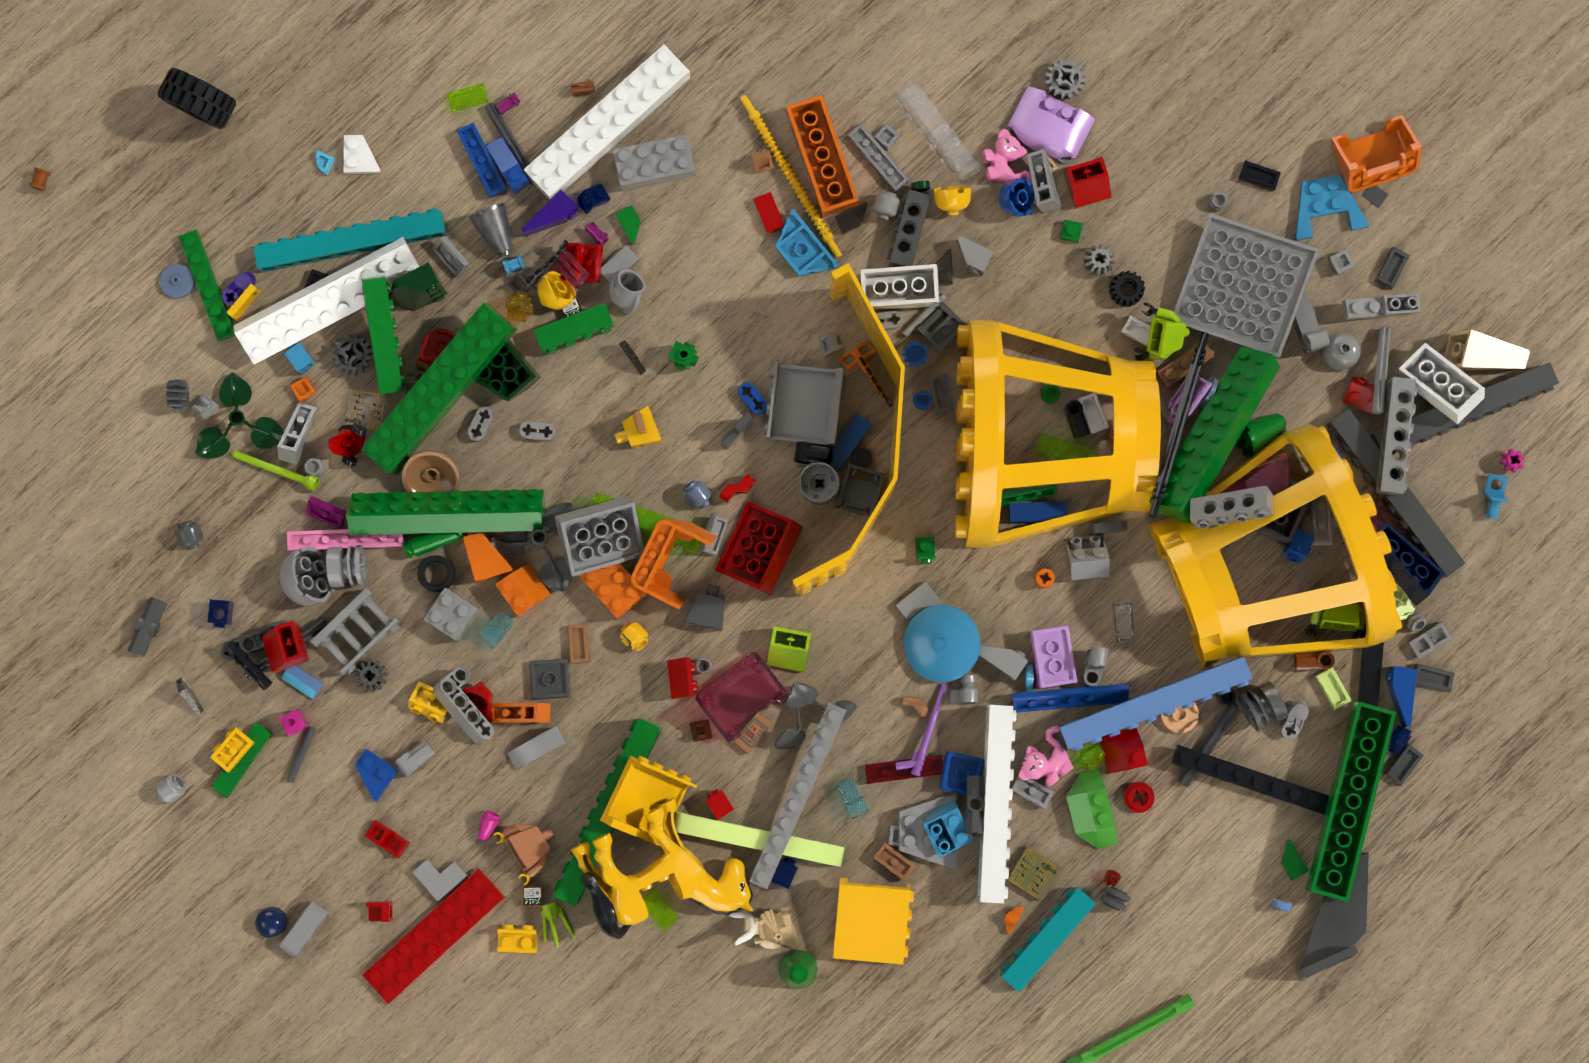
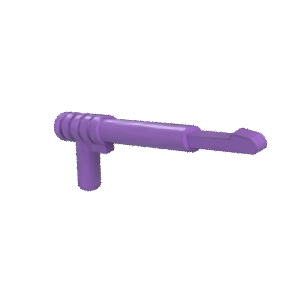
M945 683L941 685L919 750L917 752L914 751L912 760L896 762V770L912 768L911 774L920 776L939 714L938 708L943 694L946 693Z

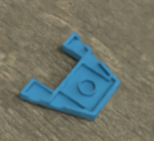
M1340 175L1301 183L1295 241L1314 237L1310 222L1311 218L1347 212L1351 231L1369 227V223Z

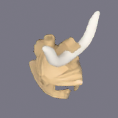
M789 907L780 908L781 912L774 913L773 909H770L761 914L760 918H754L747 911H737L730 914L729 916L733 918H745L743 928L744 932L747 933L735 941V946L753 937L755 945L760 943L765 949L779 948L781 945L796 949L798 939L794 924L791 921V914L788 913Z

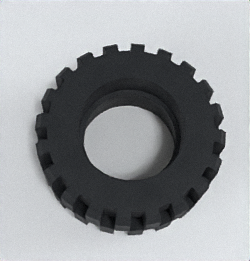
M174 67L168 70L158 90V97L163 101L218 129L226 126L236 106V100L230 95Z

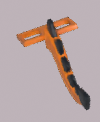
M868 341L863 342L838 358L847 371L859 365V368L865 373L869 382L890 408L893 406V403L884 394L865 360L876 353ZM869 346L871 351L861 355L859 350ZM849 356L855 359L850 365L843 363V360Z

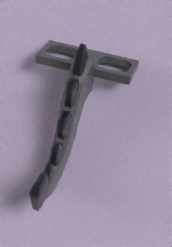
M567 240L563 241L560 249L549 261H546L541 267L537 268L528 278H525L517 271L508 283L531 307H534L539 300L537 288L534 285L562 256L569 244ZM516 276L524 282L521 289H518L513 284ZM530 289L537 294L534 302L527 297Z

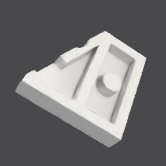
M344 135L343 172L345 174H381V169L363 135Z

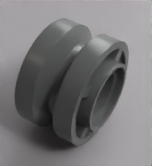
M1106 886L1104 891L1107 894L1101 895L1100 900L1104 902L1103 904L1115 910L1125 912L1127 907L1124 902H1129L1131 897L1113 886L1111 888Z

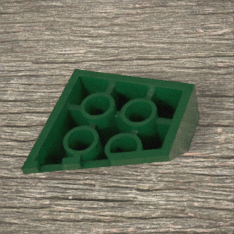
M428 262L395 279L391 287L392 292L389 293V299L393 300L394 306L416 311L433 301L436 303L443 300L444 296L448 293L438 274Z
M508 340L475 379V382L509 402L528 390L541 377L514 344Z

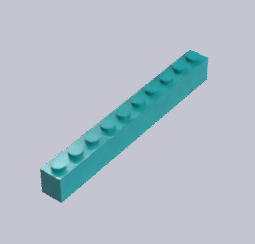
M432 208L426 210V213L412 212L406 217L392 216L386 221L377 219L372 220L370 224L356 223L350 228L336 227L333 231H317L315 235L310 236L301 234L297 235L295 239L290 240L288 238H281L275 243L261 242L259 246L253 248L257 269L263 273L379 250L404 237L407 244L447 236L442 211Z

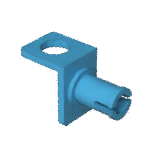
M1488 474L1483 494L1489 499L1486 517L1498 519L1501 502H1509L1504 496L1508 480L1506 476ZM1495 479L1501 481V487L1497 490L1491 488V482Z

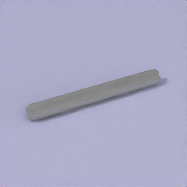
M1381 327L1379 330L1372 412L1378 415L1384 412L1391 334L1389 327Z

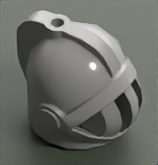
M621 269L616 271L610 278L609 295L612 302L619 306V309L625 314H631L638 308L646 285L643 278L635 271Z

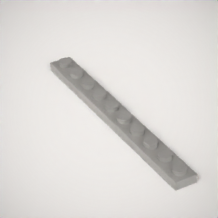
M828 703L749 882L768 889L847 710Z

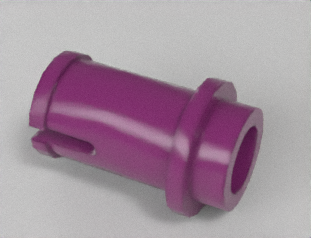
M509 93V96L496 104V107L503 115L515 105L519 106L518 103L521 101L515 93Z
M594 222L586 226L585 231L595 240L596 244L604 245L608 241V234L606 232L603 233Z

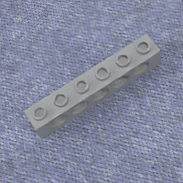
M1400 377L1388 379L1376 493L1399 496L1407 490L1408 481L1405 480V477L1410 467V462L1407 459L1408 453L1411 452L1412 443L1409 440L1410 434L1412 435L1414 430V424L1411 422L1412 416H1414L1416 411V405L1413 404L1414 397H1416L1418 392L1416 379ZM1399 394L1405 397V403H1401L1398 400ZM1397 413L1402 414L1403 422H1399L1396 419ZM1395 432L1400 433L1401 441H1397L1394 438ZM1393 451L1399 453V460H1395L1392 457ZM1391 470L1397 472V479L1391 478Z

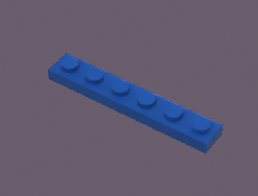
M1128 683L1012 693V706L1016 712L1118 704L1128 700L1129 687Z

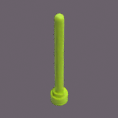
M239 451L232 452L233 458L302 483L307 490L314 492L318 487L319 477L313 475L305 477Z

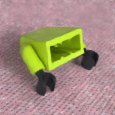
M1145 302L1143 304L1150 307L1147 312L1142 311V313L1146 316L1156 315L1152 317L1147 345L1148 352H1145L1142 347L1138 346L1134 350L1141 354L1134 356L1138 361H1143L1146 357H1149V359H1167L1173 352L1182 348L1184 337L1189 335V329L1186 327V323L1180 321V317L1173 311L1160 307L1155 309L1150 303Z
M1359 603L1312 612L1309 621L1311 624L1305 628L1306 635L1310 628L1314 629L1313 637L1318 633L1316 625H1318V628L1353 632L1352 639H1357L1358 634L1361 635L1360 638H1365L1366 635L1362 632L1365 627V612Z

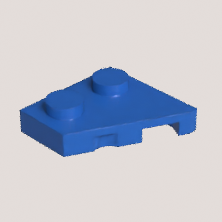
M369 749L363 752L355 764L373 800L376 802L399 771Z

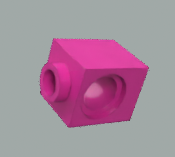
M299 709L279 718L287 736H293L309 727L303 712Z

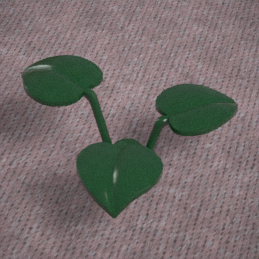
M231 372L224 379L219 391L220 401L225 407L235 406V409L229 414L230 423L224 434L215 427H208L200 433L195 452L199 457L214 459L225 455L230 448V442L225 437L232 426L239 428L245 424L253 429L251 440L256 447L261 449H270L277 446L284 432L281 426L269 417L258 418L256 427L246 421L243 412L238 410V405L247 404L251 399L252 391L249 384L234 372Z

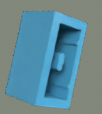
M954 801L935 809L922 823L939 858L974 841L972 837L966 835V823Z

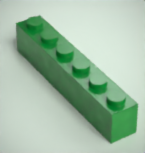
M385 276L363 278L361 283L379 394L403 391L402 386H406L404 374L400 375L399 367H403L402 358L397 356V348H400L398 337H394V329H397L395 318L391 317V310H394L393 300L388 298V291H391L390 281L386 280Z

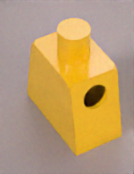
M649 406L638 411L641 413L647 433L641 435L638 433L634 417L631 415L622 421L625 430L614 434L618 445L629 441L632 449L662 443Z

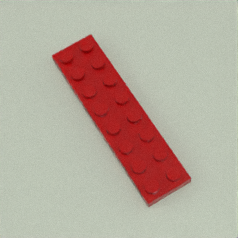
M479 868L363 974L364 978L389 1004L499 904L505 896Z

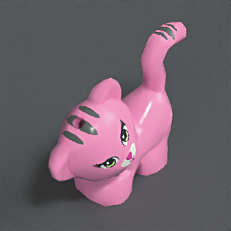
M1006 129L1001 130L998 135V140L995 143V153L991 149H984L982 152L984 164L991 165L986 169L987 181L1006 183L1012 179L1026 178L1032 183L1030 172L1025 170L1014 174L1007 162L1015 161L1017 158L1025 157L1027 151Z
M1051 726L1046 731V740L1054 747L1049 760H1047L1044 754L1038 752L1035 747H1027L1026 755L1023 758L1021 770L1018 774L1020 779L1038 780L1042 776H1047L1045 778V785L1049 788L1059 780L1057 774L1063 777L1074 768L1066 750L1062 748L1059 741L1053 738V734L1060 731L1059 726Z

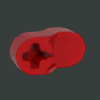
M746 474L739 484H727L720 493L719 498L728 504L736 493L746 494L756 480L749 474Z

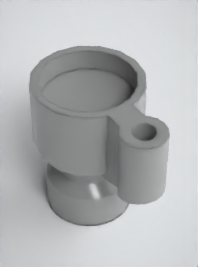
M964 675L961 677L963 687L950 691V704L978 703V690L974 687L976 676Z

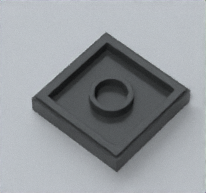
M569 659L530 661L532 700L571 697Z

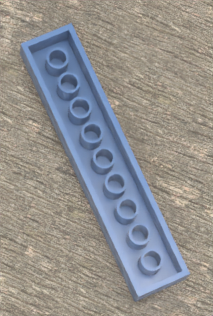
M1238 657L1059 727L1068 750L1072 748L1073 751L1084 748L1083 744L1089 741L1091 744L1102 741V736L1109 735V737L1120 734V730L1123 728L1131 730L1139 727L1138 723L1145 720V723L1157 720V715L1162 713L1164 716L1175 713V708L1182 707V709L1193 706V702L1196 700L1204 702L1212 699V694L1218 692V694L1222 695L1230 692V687L1235 685L1237 688L1250 684L1249 680L1253 679L1245 658Z

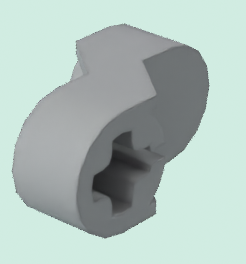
M1296 700L1290 705L1287 710L1288 717L1281 724L1282 734L1288 739H1293L1300 733L1304 721L1309 714L1308 706L1302 700Z

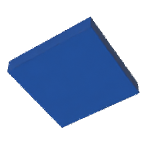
M946 751L939 789L966 795L967 777L972 775L981 777L984 759Z

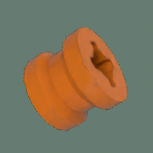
M1044 568L1038 571L1034 579L1035 584L1044 589L1053 585L1055 575L1052 570Z

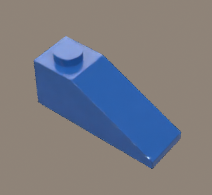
M502 136L486 145L487 150L514 194L530 185L528 178Z
M1392 666L1389 667L1385 675V680L1388 681L1387 687L1401 726L1411 727L1417 669Z

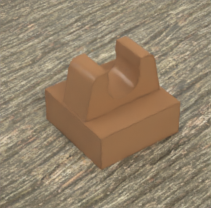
M764 148L763 152L756 154V151H754L751 156L756 173L774 168L770 150Z

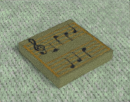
M1026 847L1009 874V878L1006 880L1040 901L1060 867Z

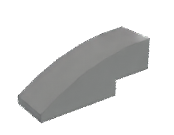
M555 726L508 752V755L515 769L518 770L567 742L559 726Z

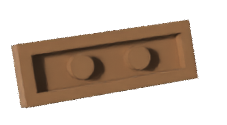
M1207 344L1203 364L1214 357ZM1198 345L1156 372L1166 388L1188 375L1193 354Z

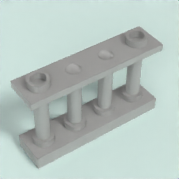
M367 587L310 641L315 647H326L344 666L340 671L342 675L352 674L358 668L357 664L389 633H395L400 627L398 624L402 622L398 618L391 621L373 602L372 597L375 593ZM362 606H367L386 626L379 634L359 615L358 610ZM349 619L354 620L372 639L365 648L345 629L344 624ZM335 632L336 634L339 633L358 653L351 661L331 642L330 637Z

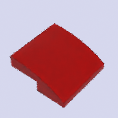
M569 243L562 254L560 278L564 281L567 279L569 282L600 283L603 245Z

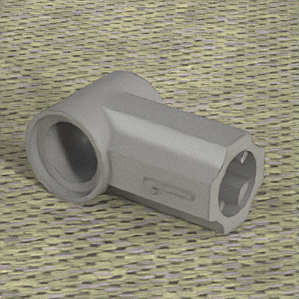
M425 740L411 752H407L399 757L395 763L407 778L416 772L420 765L435 755L436 752Z

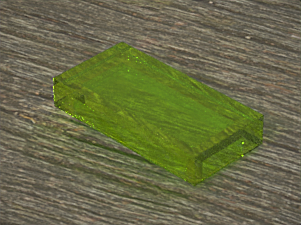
M483 83L447 93L452 113L489 103Z
M656 889L643 898L647 911L664 931L680 919Z

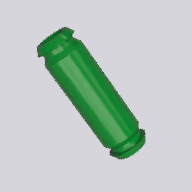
M466 532L423 533L410 538L408 542L404 541L402 545L406 556L412 558V556H420L459 541L461 537H465L467 534Z

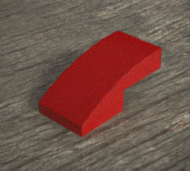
M374 820L364 835L396 858L401 857L410 843L377 820Z

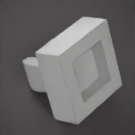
M829 332L819 338L824 356L832 355L844 347L843 344H838L837 339L841 337L839 334L835 335V332Z
M203 393L192 406V409L208 421L220 406Z

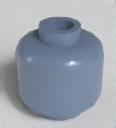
M693 480L683 488V498L691 508L700 507L703 509L710 503L708 499L711 497V492L702 481L696 482Z

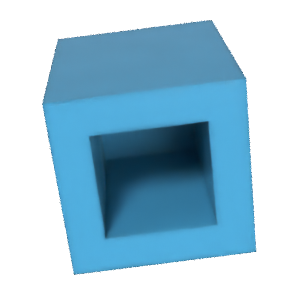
M300 342L287 348L288 351L284 353L296 371L301 375L317 364Z

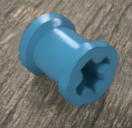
M520 253L517 254V257L502 260L508 276L514 271L525 270Z

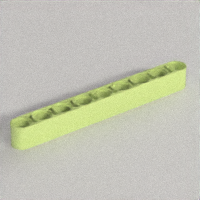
M676 812L674 818L677 833L762 851L771 831ZM791 836L783 855L841 867L845 847Z

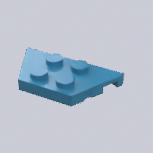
M794 209L791 210L775 245L781 256L799 277L838 268L840 265Z

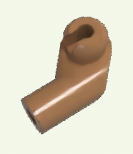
M902 697V706H913L917 710L919 717L927 715L928 706L920 697Z

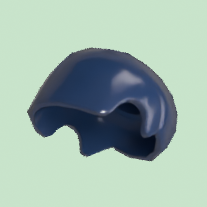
M273 906L259 912L255 920L257 932L265 938L277 936L285 930L287 925L285 912Z

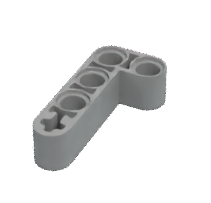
M1305 290L1293 325L1304 353L1309 354L1327 347L1330 344V340L1326 330H1320Z
M459 666L435 684L433 693L471 740L481 744L493 736L494 729L461 690L460 687L469 680L470 674L468 669ZM456 674L460 676V680L456 678ZM442 685L447 688V692L443 690ZM455 700L459 702L460 707L455 704ZM467 715L472 718V722L468 720Z

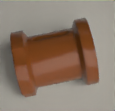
M34 167L33 171L35 173L32 182L28 186L45 191V184L51 173Z

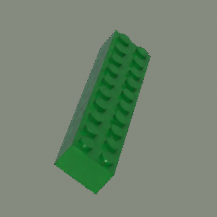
M483 302L361 450L388 474H397L517 331V328L490 304Z
M1240 346L1221 378L1214 395L1207 402L1176 455L1163 502H1160L1158 514L1190 523V499L1206 496L1280 369L1274 354Z
M544 489L395 493L359 492L352 493L346 517L349 535L535 531L538 529L543 530L546 507Z
M1359 701L1353 702L1305 891L1349 902L1396 712Z
M639 718L638 721H633L630 727L632 734L630 738H625L621 746L624 749L622 755H617L613 763L615 769L613 773L608 774L604 782L607 786L597 796L596 802H598L596 809H591L587 819L590 822L588 826H583L579 834L581 838L579 844L589 841L591 845L590 858L595 867H597L598 862L594 858L596 849L592 841L606 833L612 835L615 829L600 821L630 755L637 759L639 755L648 759L662 730L661 727L642 718ZM571 851L570 855L573 857L571 861L566 862L561 872L564 876L556 882L553 891L556 892L554 897L570 905L577 906L587 887L580 880L584 873L579 868L577 858Z

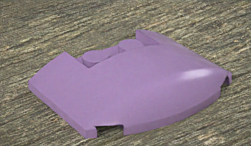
M1028 86L1008 124L1009 129L1012 127L1017 135V139L1034 151L1045 149L1047 155L1051 158L1071 157V159H1075L1095 119L1082 109L1078 110L1046 94L1044 90Z

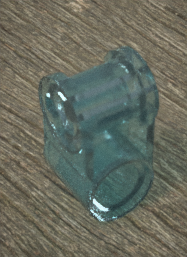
M497 614L479 633L478 638L491 649H494L512 628L513 618L508 614ZM505 618H506V621H505V622H506L507 625H506V626H503V625L500 626V625H501L500 619H505Z

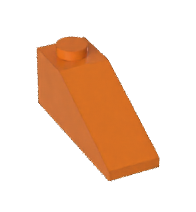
M491 703L493 712L491 723H550L551 703Z

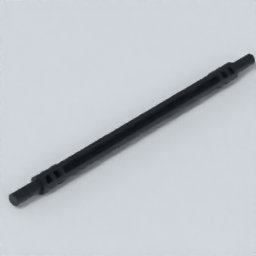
M1202 332L1198 347L1195 348L1151 498L1153 501L1148 516L1153 519L1156 518L1160 502H1163L1206 355L1205 348L1209 334Z

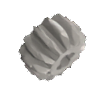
M1100 244L1099 248L1096 245H1092V250H1086L1088 256L1083 258L1087 262L1084 267H1091L1089 270L1090 274L1095 270L1096 276H1099L1101 272L1105 276L1108 273L1107 270H1113L1111 264H1115L1116 260L1112 258L1115 255L1114 252L1108 253L1110 246L1103 249V244ZM1097 257H1098L1099 259H1102V258H1103V262H1102V263H1101L1100 261L1096 262Z

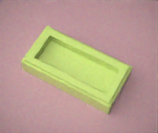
M1333 667L1315 676L1333 710L1352 701Z

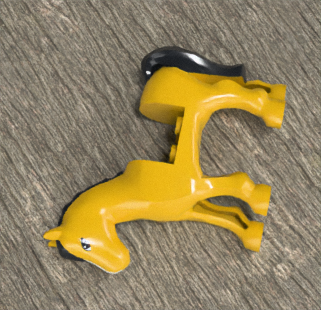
M675 797L658 805V808L645 814L646 820L649 822L648 834L662 847L664 853L635 875L626 876L622 874L613 863L611 856L613 840L610 833L601 835L592 841L596 849L594 858L600 864L601 873L596 869L590 858L591 845L589 841L583 842L571 849L573 855L577 858L579 868L584 873L580 880L591 893L593 911L602 932L609 937L621 939L632 925L646 920L649 915L639 890L641 892L646 891L652 887V883L657 881L661 883L667 879L681 900L688 899L694 901L697 905L715 914L730 915L741 909L753 912L749 904L753 898V892L746 881L745 867L742 861L730 858L724 865L722 875L716 881L705 871L702 862L683 846L674 824V812L678 806Z

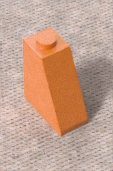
M468 532L467 536L463 537L475 582H483L514 572V568L484 533Z

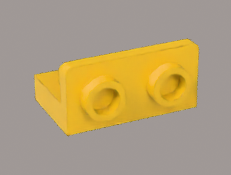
M419 681L409 699L408 708L415 714L427 716L433 722L444 723L448 711L435 697L433 687Z
M241 728L230 729L225 735V741L222 744L216 745L212 750L213 755L210 758L227 772H230L255 743L242 732Z
M502 924V928L497 929V952L537 953L538 929H533V925H522V928H514L513 924Z

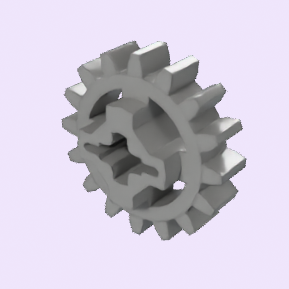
M1060 58L1059 63L1053 61V67H1048L1047 71L1049 73L1045 74V78L1049 80L1045 82V86L1050 85L1048 92L1054 91L1053 97L1059 94L1061 100H1063L1064 96L1071 99L1072 94L1078 96V90H1083L1084 87L1082 85L1086 82V79H1083V77H1085L1086 73L1081 72L1082 65L1076 66V60L1070 63V58H1067L1066 62ZM1054 72L1056 73L1055 75L1057 77L1055 81H1053ZM1075 76H1077L1078 80L1077 85H1075V82L1073 80Z

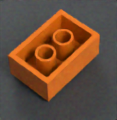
M620 563L579 575L618 620L647 595V593L632 585L631 575Z

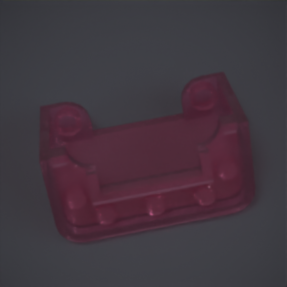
M752 652L698 692L695 699L729 743L740 736L741 724L770 702L773 705L783 704L789 694L759 654Z

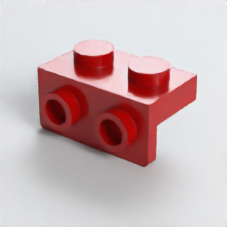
M1352 376L1342 402L1378 416V414L1372 412L1374 385L1368 383L1363 377L1357 376L1356 378Z

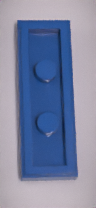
M856 413L838 438L837 447L833 446L831 448L833 449V460L830 463L832 467L838 471L841 469L872 426L869 421Z
M1067 502L1009 504V523L1043 522L1067 515Z

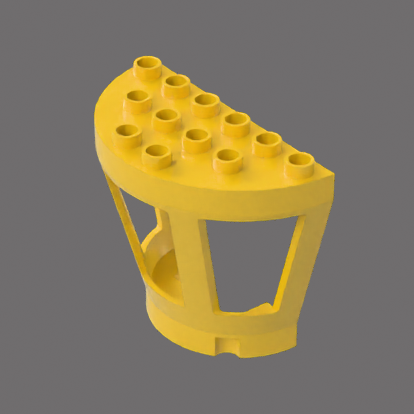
M968 320L967 325H958L957 348H967V356H960V363H957V386H966V389L962 390V395H960L959 401H957L956 423L966 424V428H962V434H959V439L956 440V462H966V472H959V476L956 477V500H965V515H956L955 538H965V548H990L1125 512H1150L1151 504L1149 500L1153 495L1159 471L1161 439L1159 384L1156 381V368L1152 361L1125 360L994 320ZM1001 332L1108 362L1111 376L1006 356L1003 354ZM1008 376L1111 396L1113 398L1114 417L1113 455L1005 465L1004 377ZM1110 480L1108 500L1104 506L998 533L1003 489Z
M1305 424L1284 432L1256 455L1248 458L1211 485L1206 496L1221 493L1285 445L1291 444L1306 461L1312 471V475L1273 496V516H1268L1264 519H1250L1245 522H1233L1223 526L1217 525L1206 529H1197L1192 521L1185 523L1170 517L1147 524L1160 559L1167 560L1192 625L1193 631H1190L1189 634L1202 668L1223 660L1238 657L1254 658L1369 648L1393 639L1397 630L1402 628L1400 617L1396 611L1394 592L1397 591L1396 583L1384 559V555L1391 553V546L1383 530L1375 532L1370 517L1377 515L1374 501L1369 493L1359 494L1353 482L1354 477L1346 459L1341 460L1332 446L1329 434L1324 426L1317 428L1312 424ZM1324 495L1342 534L1357 577L1356 580L1241 605L1220 552L1221 548ZM1363 602L1366 617L1365 638L1251 648L1248 633L1249 626Z

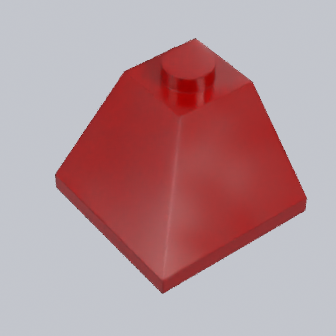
M1137 728L1120 731V734L1109 737V735L1101 737L1100 745L1107 774L1148 766L1144 745Z

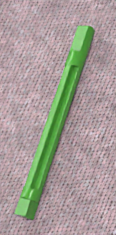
M1189 994L1064 1063H1093L1177 1015L1195 1007V1004Z

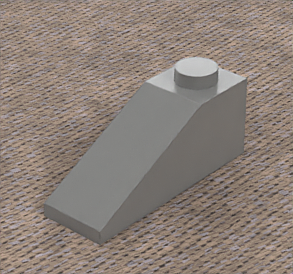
M1041 149L1026 154L1037 207L1043 213L1062 208L1046 150Z
M298 402L277 446L279 460L297 465L305 448L317 407Z
M981 646L980 658L1012 680L1017 679L1028 662L1025 659L1027 655L1018 649L1014 651L989 646Z

